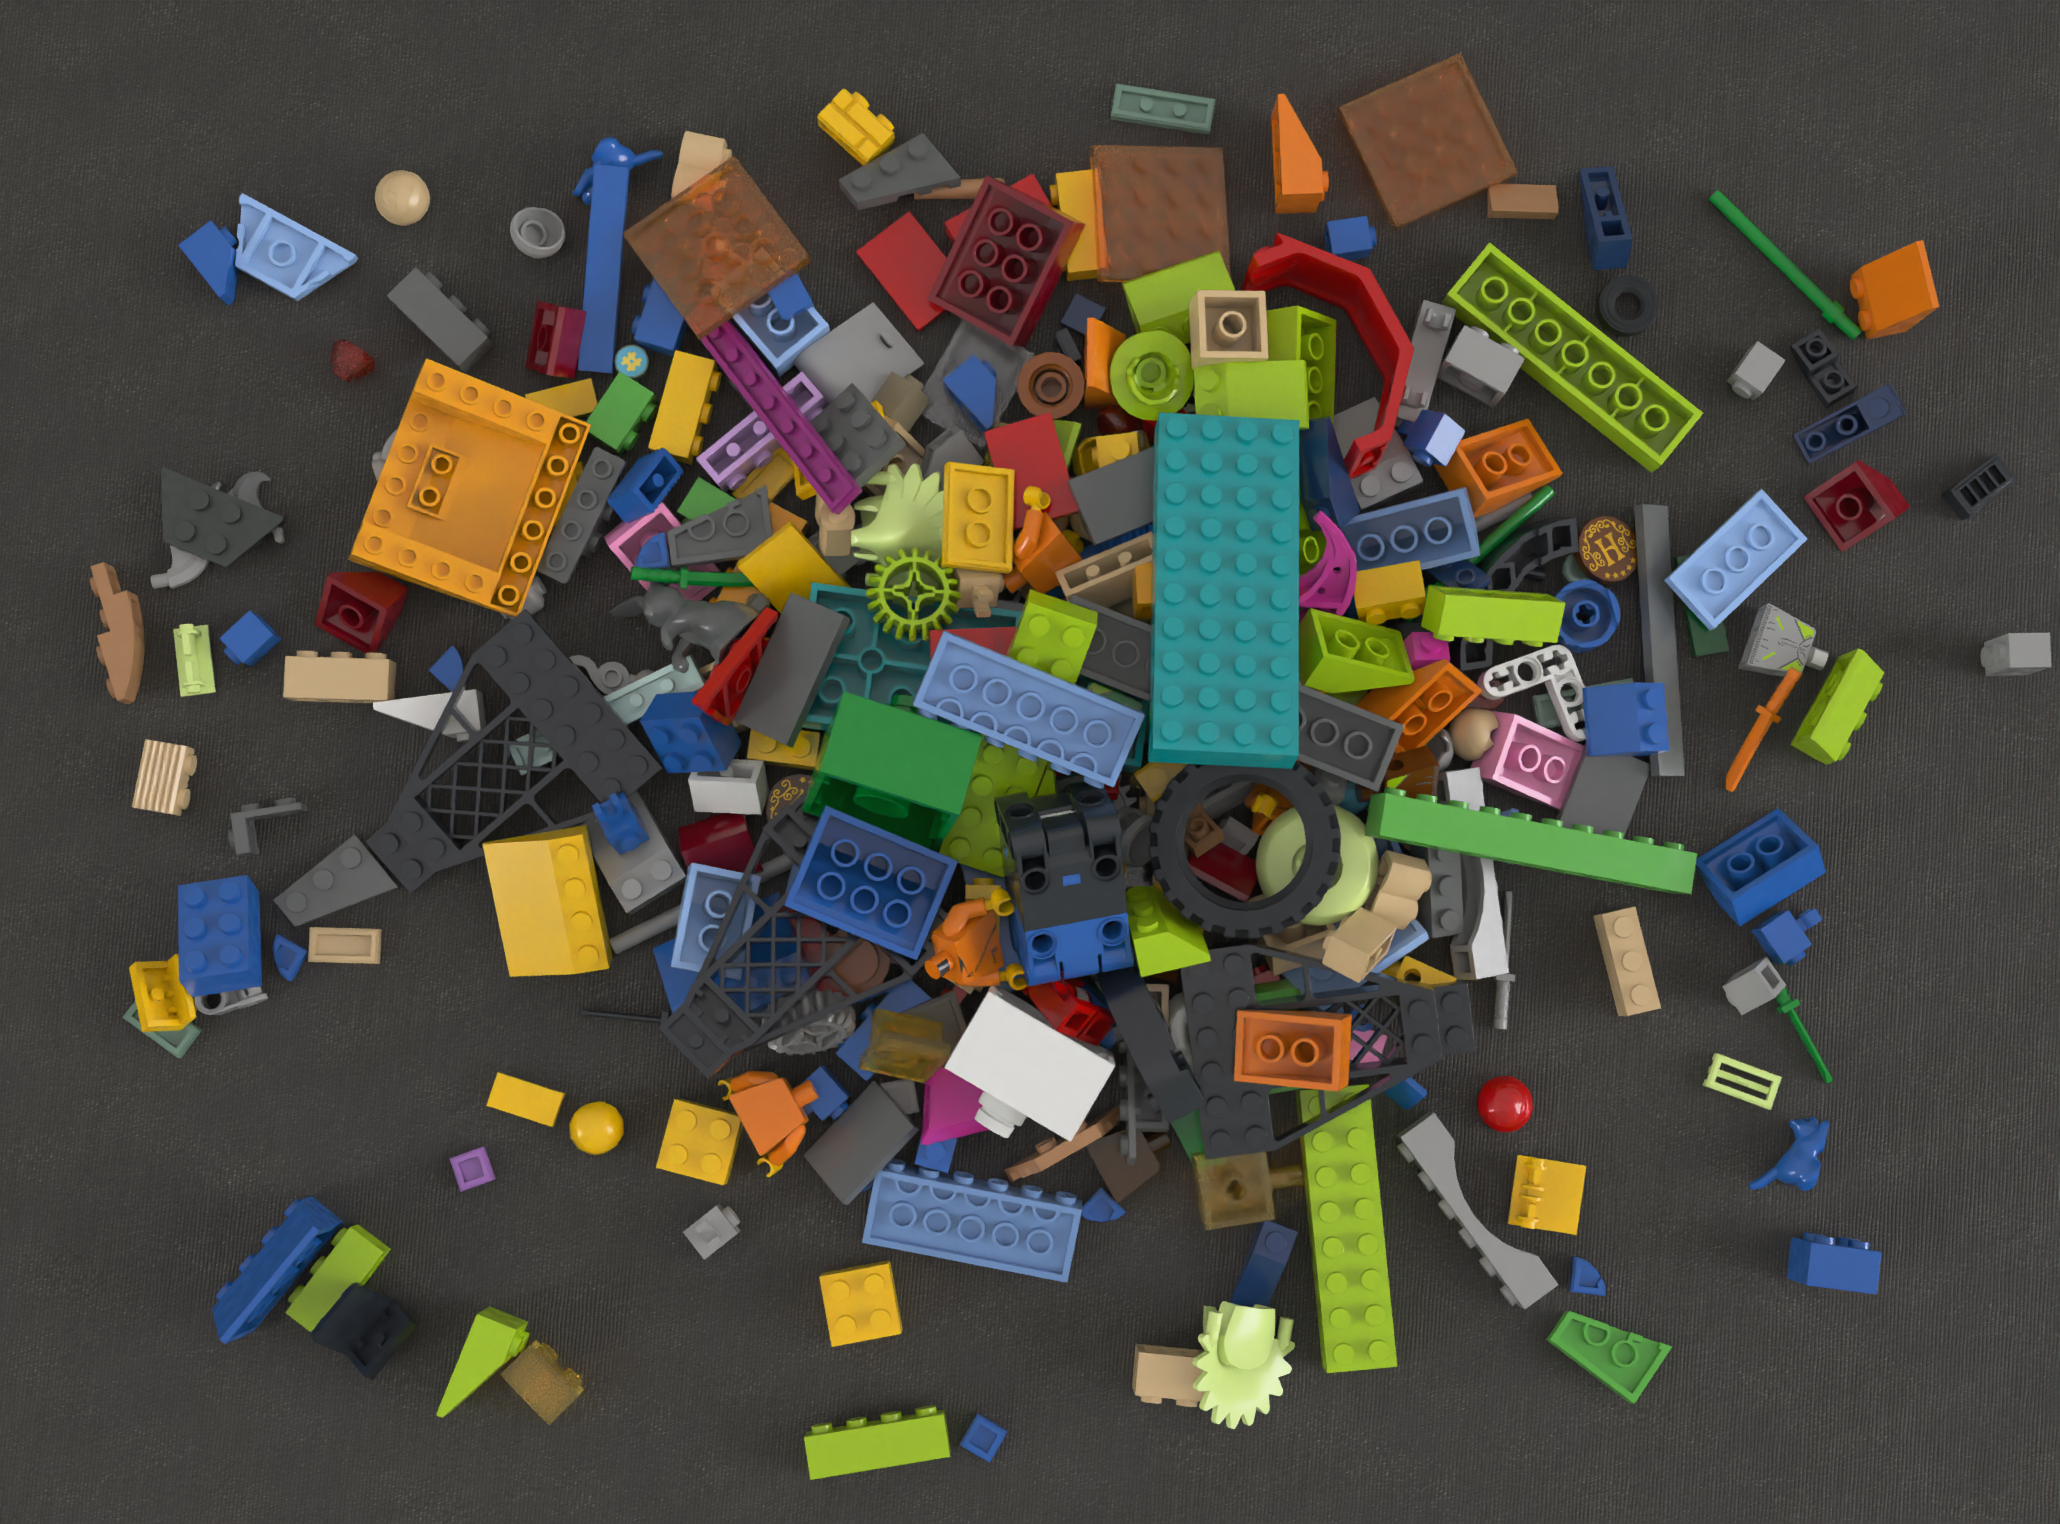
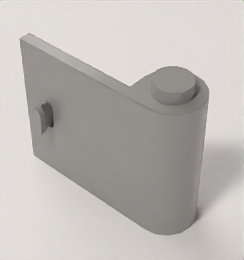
M874 302L811 344L794 360V365L797 369L807 376L823 395L828 405L851 383L871 402L891 372L905 378L907 374L912 375L925 364Z

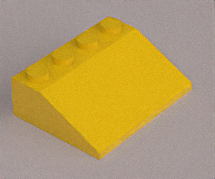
M587 825L489 841L482 844L510 977L579 974L608 969L610 967L613 956Z

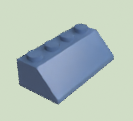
M1467 486L1357 514L1340 529L1352 550L1354 549L1357 571L1420 560L1421 570L1481 555L1475 517Z

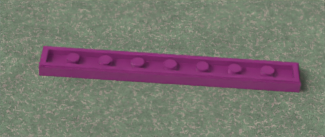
M707 296L685 321L832 513L839 515L863 490L713 298Z

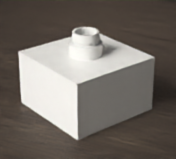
M991 985L944 1068L984 1091L978 1100L983 1106L979 1107L974 1119L994 1133L1008 1138L1015 1129L1014 1125L1022 1126L1026 1117H1029L1071 1142L1113 1071L1115 1061L1111 1051L1099 1044L1095 1046L1076 1037L1074 1038L1056 1031L1039 1009L1000 986Z

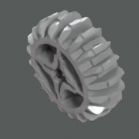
M815 989L781 1021V1025L785 1026L849 997L842 996L840 992L832 993L828 989L825 991ZM790 993L788 997H779L776 1002L775 1012L794 993ZM771 1003L768 1004V1008L763 1013H771ZM852 1007L768 1042V1047L776 1050L778 1053L786 1052L787 1055L800 1054L801 1056L806 1053L814 1055L819 1051L827 1052L829 1048H837L839 1043L846 1042L845 1038L854 1035V1029L856 1028L855 1010ZM762 1019V1024H761V1026H762L768 1019Z

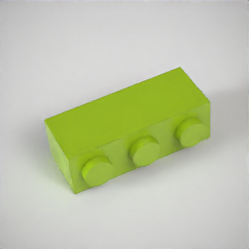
M358 1224L351 1226L349 1229L343 1227L331 1242L334 1249L327 1258L321 1256L309 1272L313 1277L306 1286L300 1284L288 1299L291 1306L285 1313L310 1332H312L318 1322L327 1314L351 1284L358 1282L365 1285L391 1250Z

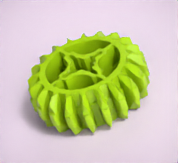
M912 548L911 557H906L904 550L900 549L898 550L897 561L890 555L885 556L887 567L877 564L875 572L879 576H869L868 583L875 588L866 590V597L874 600L868 604V611H879L873 617L874 623L879 624L886 620L883 632L888 634L893 628H896L895 639L901 640L903 633L906 632L909 633V642L911 643L915 642L916 633H921L922 639L928 641L930 638L929 629L942 630L940 623L950 626L953 620L948 614H958L959 607L952 603L961 599V593L954 591L957 588L958 579H948L953 574L954 569L946 567L941 570L942 557H938L934 562L930 561L932 555L930 550H926L924 558L918 557L917 548ZM909 571V577L905 583L893 585V588H886L890 580L896 575ZM920 572L930 575L938 583L941 590H935V586L924 584L920 579ZM912 581H915V590H918L914 610L912 609V601L909 600ZM886 600H892L893 604L902 605L907 611V619L895 614L887 605ZM934 602H942L932 615L918 620V613L922 607L933 605Z

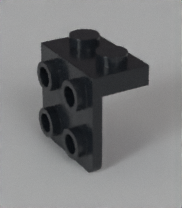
M355 1282L342 1293L337 1302L318 1322L317 1326L312 1330L310 1337L315 1343L346 1355L364 1377L373 1380L418 1324L397 1300Z

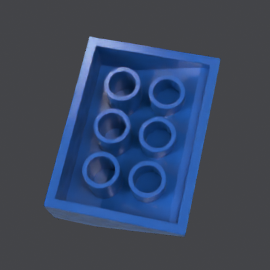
M824 806L784 906L917 960L958 861L833 808Z
M777 892L762 899V901L767 906L772 907L781 898V895ZM755 904L751 927L765 914L757 904ZM791 919L776 920V938H797V933ZM772 923L757 938H772ZM675 938L653 948L672 1013L684 1003L691 985L699 972L671 967ZM751 944V963H771V944ZM776 944V963L797 962V944ZM801 945V962H809ZM796 968L776 969V988H796ZM801 968V986L814 974L811 968ZM746 969L742 971L741 980L725 978V988H746ZM751 969L750 988H771V969ZM717 976L713 981L720 987V976ZM776 993V1002L779 997H788L790 993ZM727 994L745 1012L746 994ZM750 994V1013H762L768 1008V1004L771 1003V994Z
M313 1196L303 1198L302 1201L297 1198L284 1213L287 1219L279 1228L274 1226L268 1231L261 1241L264 1247L257 1255L254 1253L250 1254L240 1265L238 1270L242 1273L234 1283L228 1281L217 1293L216 1298L219 1301L212 1308L219 1340L224 1344L256 1330L344 1223Z

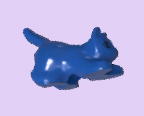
M606 137L600 140L591 157L593 166L585 169L572 194L577 197L583 194V202L586 205H591L594 164L628 167L631 170L633 167L660 159L664 154L660 150H649L636 155L629 148L621 145L616 138Z
M1814 1117L1798 1120L1790 1119L1789 1126L1793 1129L1795 1137L1791 1148L1781 1157L1776 1166L1750 1182L1748 1187L1752 1190L1764 1188L1773 1180L1778 1179L1785 1184L1798 1187L1801 1191L1812 1189L1818 1180L1821 1162L1818 1160L1817 1155L1823 1152L1829 1121L1824 1120L1819 1125Z

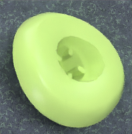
M1334 805L1341 832V854L1335 878L1319 905L1299 922L1302 924L1313 926L1329 925L1342 921L1345 916H1351L1368 900L1378 878L1379 858L1374 838L1365 836L1366 825L1358 817ZM1295 807L1285 811L1273 820L1259 842L1256 856V874L1261 890L1266 898L1278 893L1291 882L1304 858L1306 845L1305 830Z

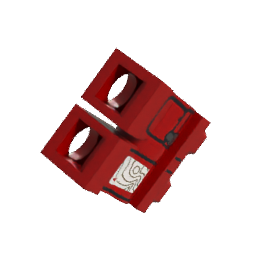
M1061 977L1060 981L1029 987L1027 985L1024 989H1021L1026 996L1031 998L1056 1031L1074 1038L1076 1037L1089 1044L1097 1046L1111 1030L1110 1024L1115 1022L1110 1010L1092 1004V996L1086 989L1082 988L1085 983L1080 977L1065 980Z

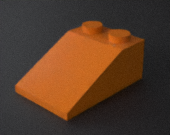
M1278 94L1271 114L1275 214L1316 213L1320 201H1324L1325 192H1328V171H1322V159L1285 94Z
M1923 240L1916 241L1870 262L1851 275V294L1853 298H1857L1860 310L1858 312V324L1860 329L1865 331L1867 340L1906 332L1939 307Z
M1087 318L1085 332L1084 409H1123L1112 393L1109 375L1113 354L1123 341L1126 340V335L1096 318Z
M1529 419L1460 440L1447 466L1434 464L1449 491L1467 486L1475 518L1492 513L1559 478L1563 474Z
M1443 659L1413 671L1415 680L1412 684L1373 689L1362 698L1356 707L1404 725L1394 751L1397 754L1424 746L1482 692V689L1448 660Z
M1237 1010L1234 1081L1337 1092L1348 1086L1352 1014L1319 1011Z

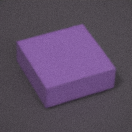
M485 1146L450 1158L460 1192L495 1180Z

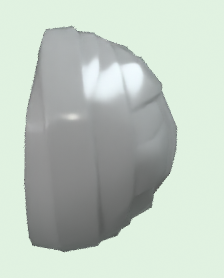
M525 208L517 212L510 223V234L514 244L521 252L533 258L541 259L554 255L559 251L566 238L565 226L562 220L554 212L545 208Z

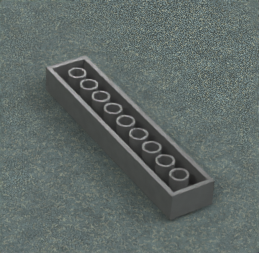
M1073 595L1070 603L1098 612L1097 627L1079 674L1149 701L1151 625ZM1299 684V756L1297 760L1378 792L1404 725Z

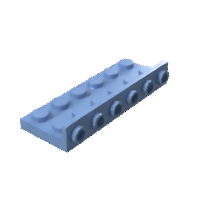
M945 630L942 632L918 692L912 700L913 706L918 707L917 713L926 718L937 721L938 716L952 721V726L984 734L983 740L994 746L1004 748L1006 743L1018 748L1017 754L1026 759L1037 762L1038 757L1052 762L1050 767L1060 773L1070 775L1071 771L1082 774L1084 775V782L1103 789L1105 784L1114 788L1145 716L1141 711Z
M892 1158L874 1177L862 1243L1067 1283L1082 1213V1200L1076 1199L1077 1196L1069 1192L1058 1191L1055 1195L1042 1192V1188L1034 1185H1022V1188L1009 1186L1007 1181L998 1178H989L988 1181L974 1179V1175L967 1172L956 1171L954 1174H948L923 1166L919 1168L907 1166L905 1161Z

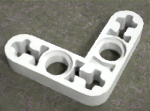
M1553 645L1494 666L1480 675L1478 686L1482 689L1481 694L1491 700L1500 699L1545 682L1566 736L1576 742L1586 740L1585 728L1583 730H1576L1574 726L1578 720L1585 721L1582 688H1585L1574 658L1565 646ZM1553 657H1560L1562 663L1558 666L1553 665L1545 669L1542 668L1541 663ZM1521 663L1528 664L1532 668L1533 678L1531 681H1524L1519 677L1518 666ZM1508 675L1509 682L1500 685L1498 689L1490 687L1489 681L1493 678L1499 679ZM1563 684L1570 685L1575 690L1576 696L1573 702H1566L1561 697L1560 690ZM1580 705V710L1568 713V709Z

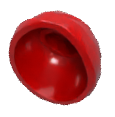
M1511 1076L1494 1077L1482 1086L1477 1096L1479 1116L1485 1125L1494 1131L1505 1133L1517 1131L1530 1119L1533 1109L1532 1096L1528 1088L1518 1079Z

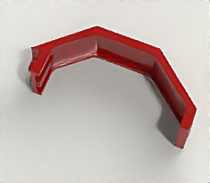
M1277 232L1272 247L1265 246L1254 253L1241 290L1265 291L1266 293L1279 287L1288 286L1342 308L1349 316L1383 378L1384 386L1374 430L1372 433L1354 439L1344 459L1349 478L1352 479L1375 470L1391 440L1414 347L1369 268Z

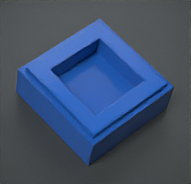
M798 274L767 289L783 322L814 306Z
M977 1413L962 1438L960 1446L990 1463L1006 1436L1007 1430Z

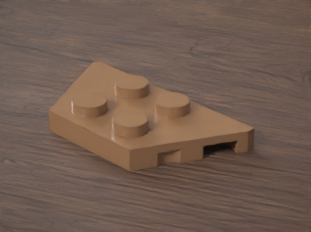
M1119 1105L1087 1123L1083 1120L1071 1142L1063 1137L1056 1140L1052 1135L1036 1144V1152L1004 1170L1010 1181L1013 1182L1020 1177L1024 1178L1041 1172L1104 1136L1120 1121Z

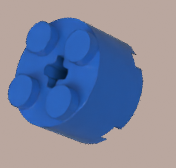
M1578 580L1566 585L1553 595V597L1566 603L1558 642L1554 643L1555 645L1565 646L1572 653H1584L1607 642L1615 632L1620 620V607L1615 595L1608 588L1606 589L1592 580ZM1578 612L1586 614L1587 620L1584 622L1578 620L1576 614Z

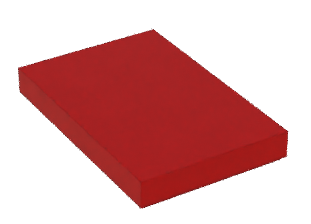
M910 211L856 251L859 259L918 333L948 311L928 300L947 258Z
M1051 412L984 432L994 467L1015 470L1013 532L1023 529L1026 512L1031 509V506L1026 505L1023 500L1024 492L1029 486L1041 488L1042 492L1050 496V505L1046 509H1041V512H1047L1053 521L1079 513L1067 484L1070 477Z

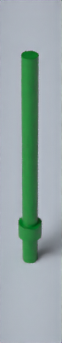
M1719 190L1708 199L1823 312L1821 316L1830 324L1834 322L1852 341L1862 332L1844 313L1845 309L1837 301L1832 302Z
M1548 485L1541 488L1479 544L1480 556L1467 560L1476 566L1555 495L1553 489ZM1437 581L1434 585L1429 584L1426 588H1424V589H1425L1426 598H1427V593H1428V587H1429V586H1443V585L1440 584L1438 581ZM1415 617V618H1412V619H1405V618H1404V620H1405L1406 622H1413V621H1415L1418 617Z

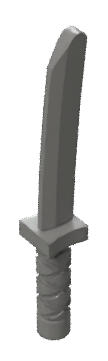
M1505 891L1503 934L1508 954V963L1512 913L1511 891ZM1505 973L1493 976V980H1497L1493 1028L1507 1029L1510 981L1515 982V975Z

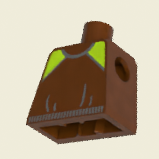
M1428 746L1393 754L1379 791L1377 792L1355 783L1356 799L1359 803L1370 801L1371 794L1384 793L1385 788L1405 790V797L1416 799L1417 794L1436 796L1440 764Z

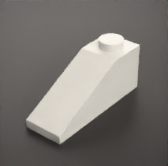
M477 689L464 691L456 707L475 729L481 731L486 726L483 694ZM453 692L373 702V709L382 714L433 731ZM452 715L442 734L457 738V742H468V732Z

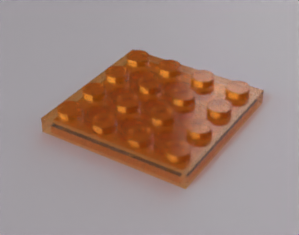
M1461 53L1338 108L1339 116L1394 230L1513 178L1518 173Z
M1093 145L1090 148L1097 282H1126L1217 250L1220 252L1231 278L1223 148Z
M735 156L729 158L622 233L699 340L812 262L808 253Z

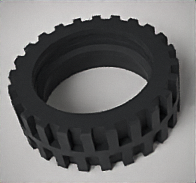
M1295 762L1292 769L1188 764L1167 784L1165 791L1155 805V812L1149 827V857L1152 860L1153 874L1156 882H1159L1164 891L1163 895L1169 903L1171 902L1180 911L1184 918L1195 922L1201 926V929L1223 934L1224 937L1260 938L1263 935L1282 932L1285 928L1303 920L1311 910L1319 905L1325 893L1331 887L1341 854V832L1334 805L1321 783L1309 770L1298 762ZM1233 782H1257L1274 788L1293 804L1300 815L1305 830V853L1297 874L1284 889L1271 897L1259 901H1231L1209 891L1196 878L1186 857L1185 831L1194 808L1211 791Z

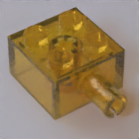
M1204 1151L1191 1153L1200 1220L1206 1230L1274 1220L1273 1190L1303 1186V1178L1300 1177L1302 1175L1300 1164L1269 1169L1266 1152L1205 1160ZM1236 1180L1238 1184L1234 1187L1235 1191L1230 1192L1227 1187L1230 1186V1181Z

